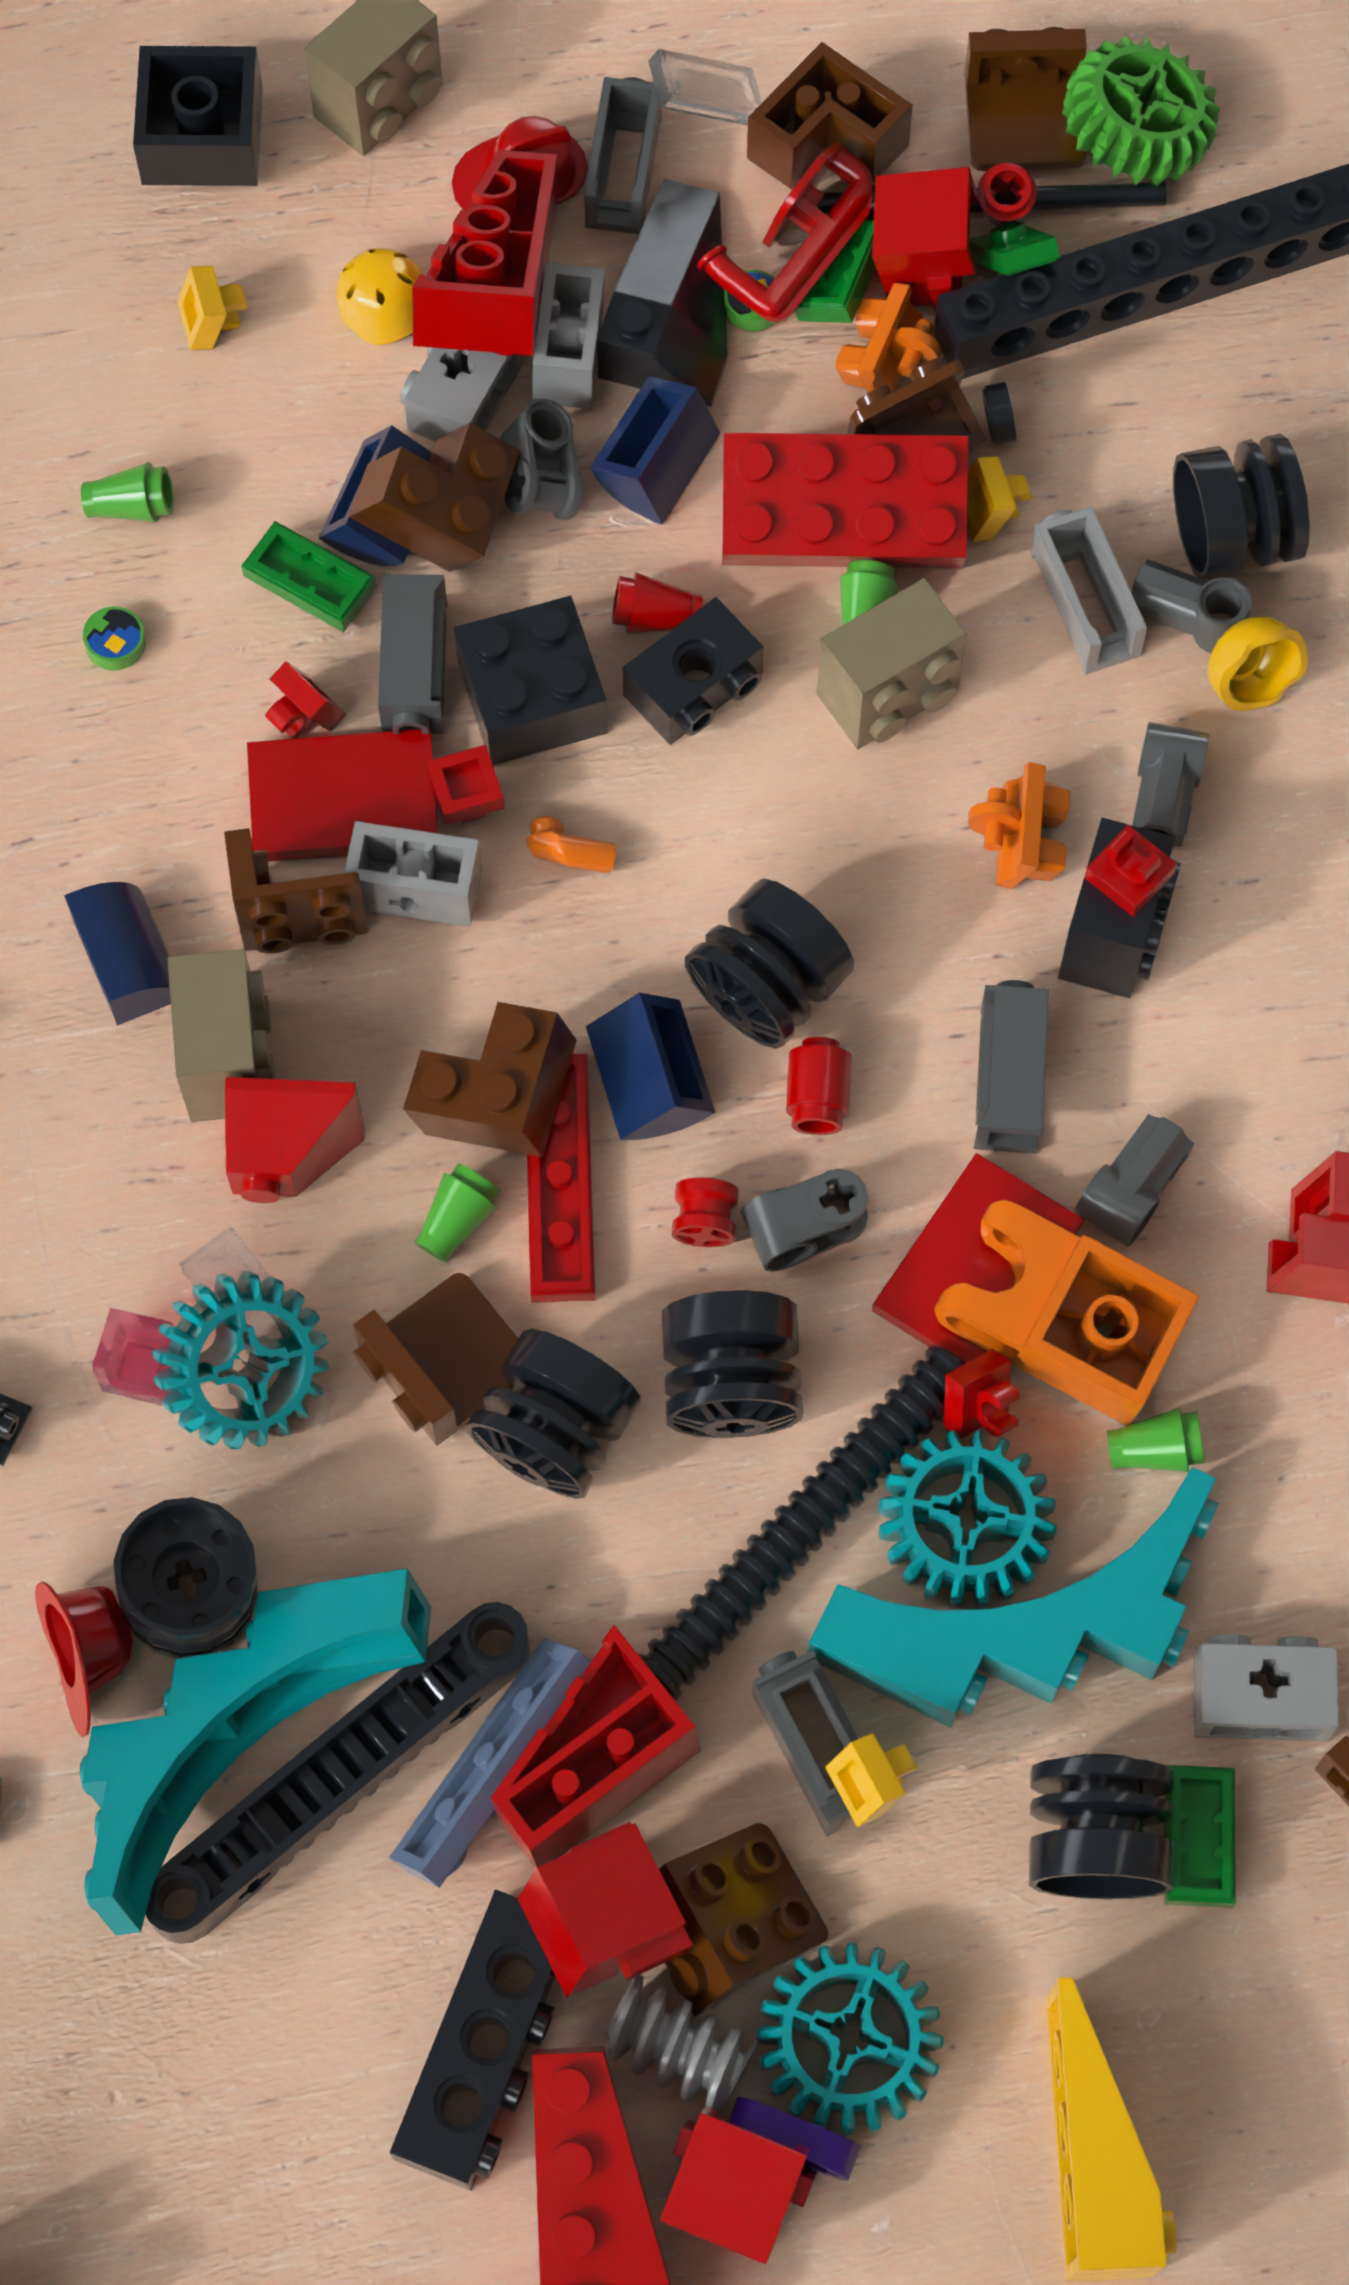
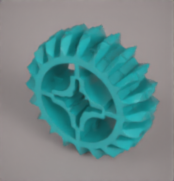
M244 1271L241 1273L236 1284L233 1277L225 1273L216 1275L214 1292L201 1283L193 1285V1296L196 1304L191 1307L182 1301L174 1302L173 1309L175 1313L182 1317L176 1327L169 1323L159 1325V1332L171 1339L170 1346L160 1347L152 1351L153 1358L156 1361L169 1366V1368L153 1377L156 1386L162 1390H171L162 1401L163 1406L173 1414L181 1413L178 1425L189 1433L199 1429V1438L210 1445L216 1444L222 1438L224 1444L229 1448L241 1449L247 1437L249 1442L257 1447L266 1446L268 1427L280 1436L290 1435L289 1423L286 1417L291 1413L301 1419L309 1417L307 1407L301 1404L306 1393L312 1397L324 1395L322 1387L311 1381L313 1373H322L330 1369L328 1361L314 1355L315 1352L329 1343L326 1335L319 1331H311L320 1320L319 1315L310 1308L301 1309L305 1300L304 1296L294 1289L284 1292L283 1281L272 1276H268L260 1282L257 1274L251 1271ZM244 1312H267L277 1324L282 1337L273 1340L265 1335L256 1337L254 1327L246 1323ZM216 1328L213 1344L207 1350L201 1352L206 1339ZM243 1349L250 1351L247 1362L242 1361L238 1356ZM235 1359H239L245 1365L240 1371L232 1369ZM280 1369L275 1382L267 1391L270 1377L275 1371ZM209 1381L216 1385L227 1384L229 1393L237 1399L238 1408L220 1409L212 1407L204 1396L200 1384Z
M981 1430L974 1431L970 1446H961L960 1436L956 1431L947 1432L944 1451H941L930 1438L923 1440L920 1450L924 1462L915 1455L905 1453L900 1459V1467L906 1476L901 1474H889L887 1476L885 1488L894 1496L881 1498L878 1506L879 1514L892 1519L879 1526L878 1534L880 1540L898 1542L887 1551L886 1558L889 1564H900L910 1560L911 1563L905 1569L902 1581L906 1585L916 1583L922 1576L929 1579L924 1592V1597L928 1600H934L937 1597L940 1586L951 1589L949 1603L953 1608L961 1606L964 1591H973L974 1602L977 1607L982 1608L988 1605L989 1587L993 1586L1001 1598L1008 1600L1014 1594V1585L1011 1577L1022 1584L1030 1585L1035 1578V1572L1029 1562L1034 1564H1045L1047 1562L1050 1551L1040 1541L1054 1539L1057 1526L1054 1523L1043 1519L1054 1513L1056 1507L1055 1499L1048 1496H1035L1046 1487L1047 1478L1045 1474L1036 1473L1025 1477L1024 1474L1031 1463V1457L1028 1453L1018 1455L1011 1462L1006 1458L1010 1442L1006 1438H1001L996 1443L994 1451L983 1448L985 1436ZM953 1474H963L961 1486L956 1492L948 1496L932 1495L930 1501L917 1499L922 1491L936 1480ZM984 1478L999 1485L1009 1495L1018 1514L1009 1513V1506L994 1503L987 1497L983 1485ZM970 1493L972 1494L970 1510L974 1511L973 1518L976 1523L974 1529L969 1531L966 1545H963V1528L960 1527L961 1520L958 1515L960 1509H964L967 1495ZM915 1523L924 1524L926 1531L939 1534L947 1540L951 1550L950 1561L941 1558L929 1549L921 1539ZM1003 1536L1018 1539L1015 1545L1000 1558L985 1564L971 1565L973 1551L978 1545L985 1542H1002Z
M847 1943L844 1954L845 1964L835 1965L833 1952L829 1946L820 1947L818 1950V1961L821 1970L817 1972L813 1970L810 1963L803 1957L794 1960L793 1967L801 1983L797 1986L787 1977L777 1976L773 1987L779 1995L787 2000L786 2003L764 2000L761 2005V2013L767 2018L779 2022V2025L763 2026L757 2028L756 2031L757 2042L777 2045L778 2050L768 2052L759 2058L761 2070L771 2071L783 2067L785 2072L771 2084L770 2090L773 2095H782L794 2086L799 2094L793 2099L789 2112L793 2116L798 2117L804 2112L808 2103L812 2102L819 2106L814 2118V2124L825 2128L828 2123L830 2111L842 2113L840 2129L843 2135H852L855 2126L854 2113L864 2112L866 2126L870 2132L879 2131L882 2122L878 2108L885 2105L890 2115L897 2121L905 2118L907 2111L898 2094L902 2091L909 2098L918 2102L924 2099L927 2094L926 2089L912 2076L914 2073L925 2077H935L939 2070V2064L933 2059L921 2055V2051H935L941 2049L944 2044V2037L934 2032H922L923 2026L933 2024L939 2019V2008L928 2006L917 2010L914 2005L927 1994L929 1989L924 1981H920L905 1991L900 1986V1983L905 1979L909 1971V1964L905 1961H900L895 1965L890 1975L880 1971L885 1959V1950L878 1947L871 1954L869 1966L857 1964L859 1949L856 1943ZM843 1984L857 1985L849 2005L840 2012L826 2013L816 2010L815 2013H811L801 2009L807 2000L823 1989ZM876 1993L887 1999L900 2016L906 2034V2048L892 2043V2037L884 2035L874 2026L871 2018V2008ZM861 2007L863 2011L858 2024L861 2027L859 2038L869 2044L863 2051L856 2045L854 2054H847L843 2068L837 2070L836 2066L841 2053L838 2050L840 2039L830 2033L836 2026L843 2032L845 2023H852L856 2009ZM792 2029L808 2034L807 2039L822 2046L827 2053L829 2064L822 2086L815 2082L800 2065L794 2052ZM869 2063L883 2067L885 2063L899 2068L898 2072L887 2083L877 2089L860 2094L842 2093L848 2075L858 2065Z

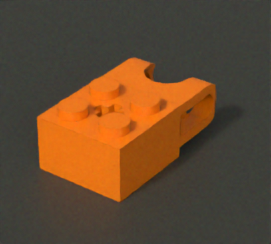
M1008 1200L991 1203L981 1220V1235L985 1244L996 1250L1010 1262L1015 1276L1014 1287L994 1293L967 1283L954 1284L941 1294L935 1305L934 1311L939 1323L953 1333L987 1351L993 1348L1009 1358L1012 1365L1128 1426L1143 1408L1199 1295L1083 1234L1080 1238L1016 1203ZM1100 1323L1107 1324L1113 1329L1109 1338L1102 1336L1096 1330Z

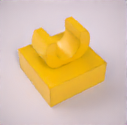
M191 266L177 301L190 350L213 349L220 330L239 328L241 322L237 310H247L248 307L243 286L228 284L219 287L213 266Z
M998 456L977 458L968 470L967 530L972 542L992 541L1007 520L1019 516L1020 512L1016 502L1029 501L1033 497L1024 475L1005 477Z
M874 1733L852 1741L825 1768L858 1828L880 1818L906 1794L901 1785L904 1782L903 1776L916 1771L918 1766L906 1744L897 1746L884 1753Z

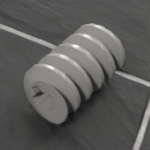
M640 1974L634 1977L607 2027L606 2035H609L607 2057L615 2062L632 2048L634 2052L631 2070L634 2073L640 2075L653 2063L657 2062V2086L664 2089L681 2075L683 2077L680 2093L682 2100L689 2102L703 2089H706L705 2106L717 2111L721 2110L729 2102L739 2085L759 2041L744 2054L739 2052L741 2029L735 2026L718 2040L714 2038L716 2015L710 2013L694 2027L690 2025L692 2002L686 1999L672 2013L665 2011L668 1989L662 1986L645 2000L641 1997L644 1976Z

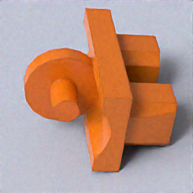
M893 283L888 298L862 299L856 313V327L861 337L870 338L867 346L853 344L842 346L836 360V369L843 383L866 388L868 393L888 385L891 392L897 390L902 376L911 377L910 373L940 357L942 353L941 345L931 336L934 325L924 319L923 315L911 304L910 297L913 291L910 285Z
M1028 762L1024 766L1023 776L1007 781L1003 788H990L988 790L987 802L972 806L968 812L969 828L985 835L984 848L989 851H998L996 886L1014 889L1025 878L1052 881L1065 868L1067 847L1062 842L1042 838L1041 826L1057 828L1066 820L1070 808L1071 791L1045 781V765Z

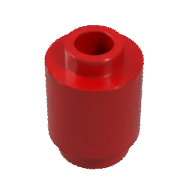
M809 1037L802 1041V1046L795 1047L789 1051L786 1113L792 1117L791 1127L795 1131L810 1135L835 1134L842 1130L843 1119L849 1115L852 1055L849 1051L840 1048V1043L835 1039Z

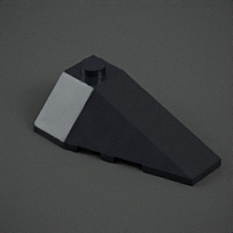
M668 179L663 180L614 289L597 339L599 379L641 389L648 376L697 387L706 406H712L728 357L726 309L724 303L725 290L705 270H699L697 263L707 252L716 246L722 245L720 192Z

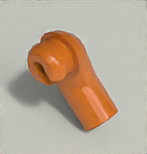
M540 816L531 822V835L526 838V843L534 857L571 868L608 874L613 869L616 857L615 843L562 834L563 824L552 816Z

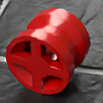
M699 1177L679 1181L675 1188V1201L680 1205V1215L673 1220L672 1237L676 1241L696 1247H722L735 1241L736 1225L730 1220L731 1210L738 1205L739 1189L732 1183L715 1178Z

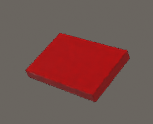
M429 728V734H422V729L401 730L400 734H393L392 731L247 742L252 843L254 851L266 849L268 862L348 856L355 821L439 834L436 795L427 769V761L433 760L431 728Z
M975 1153L874 1301L872 1312L928 1347L937 1346L947 1349L965 1364L987 1352V1350L941 1325L934 1310L941 1294L954 1284L967 1283L994 1293L1014 1287L1015 1276L1010 1262L996 1250L985 1244L981 1235V1220L988 1206L996 1201L1008 1200L1075 1235H1078L1082 1229L1085 1219L988 1159Z

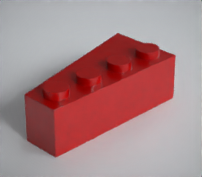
M499 150L472 192L471 205L467 211L460 210L455 218L453 233L445 245L439 244L431 256L430 270L426 275L420 274L412 286L413 346L492 352L502 356L515 354L533 356L545 263H548L556 218L558 154Z
M604 2046L534 2049L532 2053L540 2285H671Z

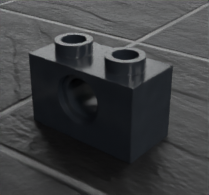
M715 597L622 667L623 696L671 745L686 733L689 736H693L702 731L711 722L717 709L732 698L735 700L743 699L757 687L763 675L764 646ZM693 670H701L710 676L704 680L697 681L688 679L684 674Z

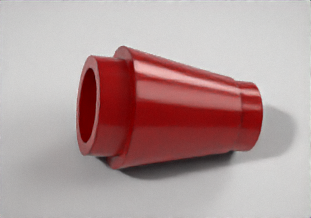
M1001 163L991 167L983 174L978 184L977 193L979 203L989 221L995 226L1017 222V220L1025 216L1035 203L1037 189L1032 175L1025 168L1014 163ZM999 199H1007L1011 201L1013 205H1010L1008 203L1002 205L996 201Z
M635 572L633 578L619 576L613 602L612 624L626 626V632L671 631L702 608L703 595L692 594L690 591Z

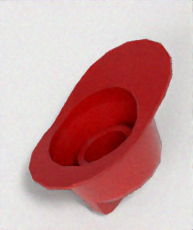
M528 116L513 121L506 126L499 136L484 141L467 151L455 166L451 183L455 201L463 211H467L472 203L473 190L499 150L558 154L556 204H559L575 196L583 186L588 165L583 149L570 136L566 126H559L547 118Z
M42 1581L36 1585L35 1590L37 1611L46 1638L57 1660L72 1722L81 1737L89 1735L91 1725L89 1696L121 1675L130 1659L133 1643L130 1627L113 1591L108 1587L96 1586L57 1594L49 1584Z

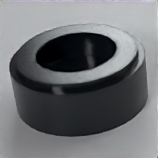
M1006 382L984 386L982 396L992 443L995 442V445L1017 441L1013 411Z

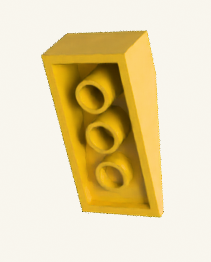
M1072 1977L1058 1978L1046 1997L1066 2281L1151 2278L1166 2267L1168 2254H1176L1177 2235L1173 2210H1162L1159 2187Z

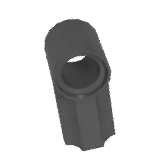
M1147 559L1145 564H1142L1131 591L1142 617L1193 635L1198 646L1208 653H1212L1217 641L1226 630L1239 621L1249 618L1252 604L1249 590L1236 579L1220 577L1206 581ZM1226 613L1233 618L1221 620L1211 616V614Z
M1148 722L1137 776L1142 778L1132 826L1175 837L1173 847H1182L1192 807L1194 787L1198 788L1201 779L1209 733Z
M1148 1114L1111 1166L1105 1164L1092 1179L1077 1203L1075 1213L1125 1246H1131L1154 1214L1160 1202L1159 1195L1187 1159L1194 1143L1187 1138L1183 1129L1165 1117L1159 1118Z

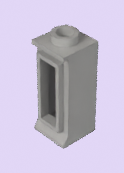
M1093 507L1075 512L1071 510L1057 511L1047 516L1041 523L1036 524L1031 556L1033 559H1036L1079 655L1084 675L1140 657L1147 626ZM1078 558L1081 559L1114 633L1099 637L1096 629L1091 627L1063 563Z

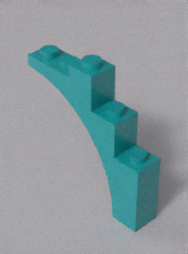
M1192 1467L1164 1513L1131 1548L1090 1577L1042 1598L994 1609L934 1610L886 1602L837 1584L809 1641L808 1652L814 1650L820 1665L950 1728L959 1710L972 1715L988 1681V1678L977 1674L979 1669L1051 1704L1060 1686L1073 1691L1089 1657V1654L1078 1650L1079 1646L1152 1680L1161 1662L1174 1667L1190 1632L1178 1626L1187 1606L1162 1594L1166 1592L1176 1597L1192 1561L1181 1556V1553L1190 1534L1203 1539L1219 1503L1207 1497L1216 1478Z
M407 1568L258 1592L254 1620L248 1623L246 1630L248 1648L175 1659L171 1687L167 1688L164 1694L165 1716L92 1727L88 1752L80 1763V1779L86 1794L91 1796L101 1809L95 1817L97 1842L93 1866L86 1873L84 1887L89 1906L99 1914L116 1936L141 1932L153 1884L175 1836L204 1793L240 1754L281 1721L324 1695L374 1674L426 1661L431 1605Z

